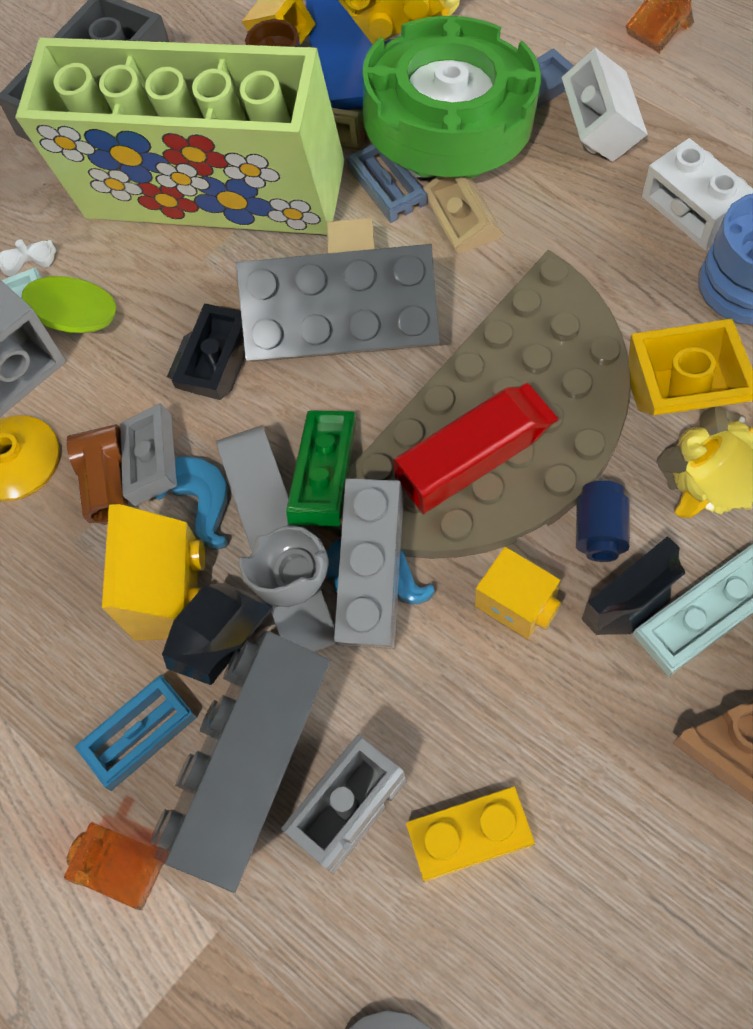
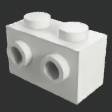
M597 48L590 51L562 77L580 140L589 152L593 154L598 152L614 162L648 135L627 72Z
M688 138L649 165L642 198L701 248L706 250L712 246L716 233L731 204L745 195L753 194V188L744 179L735 175L715 159L710 152L704 150Z

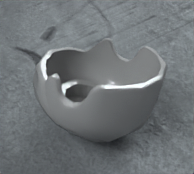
M283 526L267 535H258L255 539V548L248 558L240 557L239 560L243 582L249 589L266 603L282 607L295 606L310 599L320 588L329 566L328 554L320 538L304 527Z

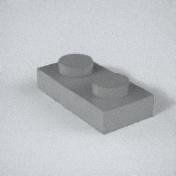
M159 403L120 423L123 496L134 506L177 486L172 416Z

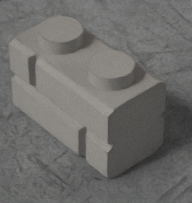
M358 734L281 827V830L334 875L386 809L384 802L386 800L392 801L405 785L404 771Z

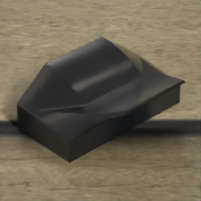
M204 303L193 331L183 337L167 375L168 378L172 379L176 389L221 400L232 391L245 358L241 311Z
M668 536L587 602L582 616L583 622L596 635L632 634L636 628L670 602L672 585L685 574V569L679 560L680 547Z
M225 583L204 585L173 620L162 652L166 668L212 685L227 667L234 652L243 647L245 642L270 613L273 606H270L254 594Z

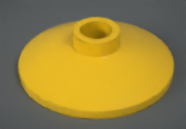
M14 415L0 419V501H15L28 497L40 490L51 479L60 460V444L56 434L42 420L27 415Z

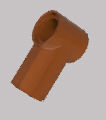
M117 424L67 436L69 459L79 481L82 515L88 523L107 525L109 505L121 504L128 506V500L123 496L121 430Z

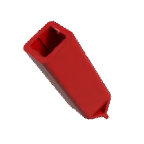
M528 382L520 387H506L393 459L395 478L397 481H400L402 489L424 515L535 443L559 418Z

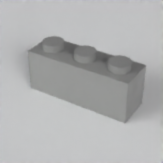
M346 479L334 634V642L341 646L395 649L404 493L400 481Z

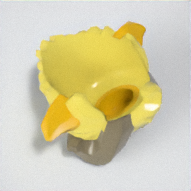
M722 406L710 407L701 414L700 425L684 431L679 436L677 446L666 449L656 461L659 469L668 481L669 489H679L682 492L680 502L674 509V514L679 518H692L704 508L712 513L715 511L718 514H722L724 511L730 512L732 509H752L753 426L750 427L745 424L746 417L744 415H735Z

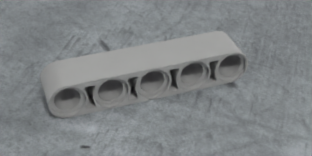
M263 425L217 440V448L251 551L253 552L255 548V539L258 535H267L283 526L299 527V525H288L286 509L289 497ZM321 588L304 603L291 607L270 605L273 606L271 612L280 637L313 652L337 644L334 642L335 627Z

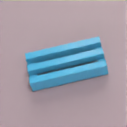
M159 675L74 747L103 786L112 791L192 723L197 716L185 704L184 700L172 688L170 683L162 675ZM164 695L166 697L162 704L143 720L133 725L124 733V736L99 757L95 754L97 749L160 696ZM173 711H177L171 718H169L164 724H162L158 729H156L151 735H149L144 741H142L138 746H136L131 752H129L124 758H122L118 763H116L111 769H107V767H109L113 762H115L120 756H122L127 750H129L133 745H135L140 739H142L147 733H149L153 728H155Z

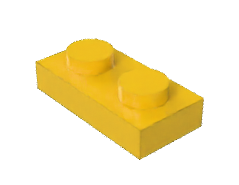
M515 786L405 822L424 883L535 845Z

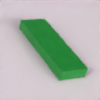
M307 411L286 509L288 525L340 526L344 505L345 481L348 479L356 428L355 412Z

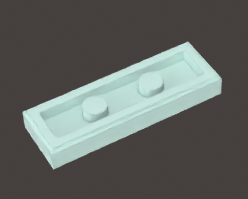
M753 544L635 629L633 633L635 639L668 677L753 615Z

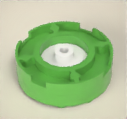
M434 16L404 23L401 26V36L385 45L384 39L380 37L372 45L365 57L363 64V123L365 131L373 145L384 156L422 177L465 176L466 178H475L481 173L496 169L517 156L525 147L532 134L541 84L540 66L534 53L523 41L519 43L517 49L503 39H500V26L475 18Z

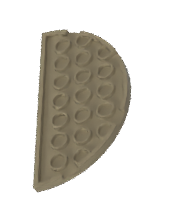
M549 249L349 468L348 479L397 481L393 465L395 457L506 387H520L528 382L559 418L535 443L424 515L403 490L401 551H403L405 557L439 559L487 553L512 545L517 542V538L531 533L545 524L547 526L551 525L577 505V498L582 495L584 485L597 481L600 478L617 447L627 416L630 397L628 356L620 328L599 292L580 272ZM343 512L340 526H323L340 537L342 536Z

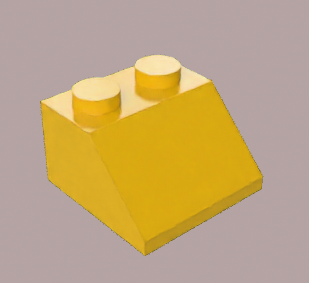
M733 319L631 334L628 367L630 371V386L638 411L654 416L753 401V368Z
M121 504L109 505L102 609L134 641L167 639L173 620L201 590V588H197L198 571L204 570L206 563L203 541L197 540L185 521Z

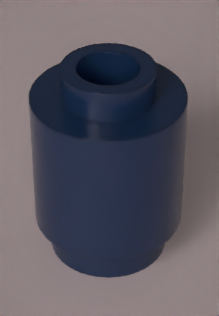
M612 481L590 482L583 486L582 495L577 498L576 549L586 554V557L591 561H614L618 559L620 554L628 551L630 547V501L624 495V487L619 483Z

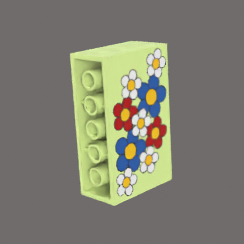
M39 37L15 118L85 218L327 235V222H331L334 219L345 159L317 48Z

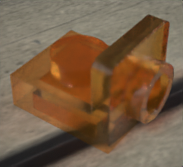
M645 0L626 24L627 33L660 54L681 26L689 30L693 25L691 0Z
M91 822L86 832L80 833L69 849L66 860L69 867L64 875V879L90 888L134 909L143 910L163 863L153 858L156 852L155 848Z

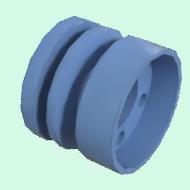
M748 194L732 203L725 214L714 242L699 270V289L706 303L719 315L733 319L737 323L753 325V194Z

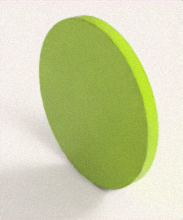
M66 276L43 277L28 283L22 291L21 299L34 310L44 326L65 331L67 334L93 332L103 329L115 317L116 304L112 296L101 287L82 279Z

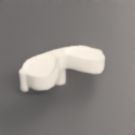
M20 239L15 242L17 248L0 252V269L3 274L11 277L16 275L27 261H33L43 268L50 267L54 261L56 248L51 240L40 241L26 246L23 240Z

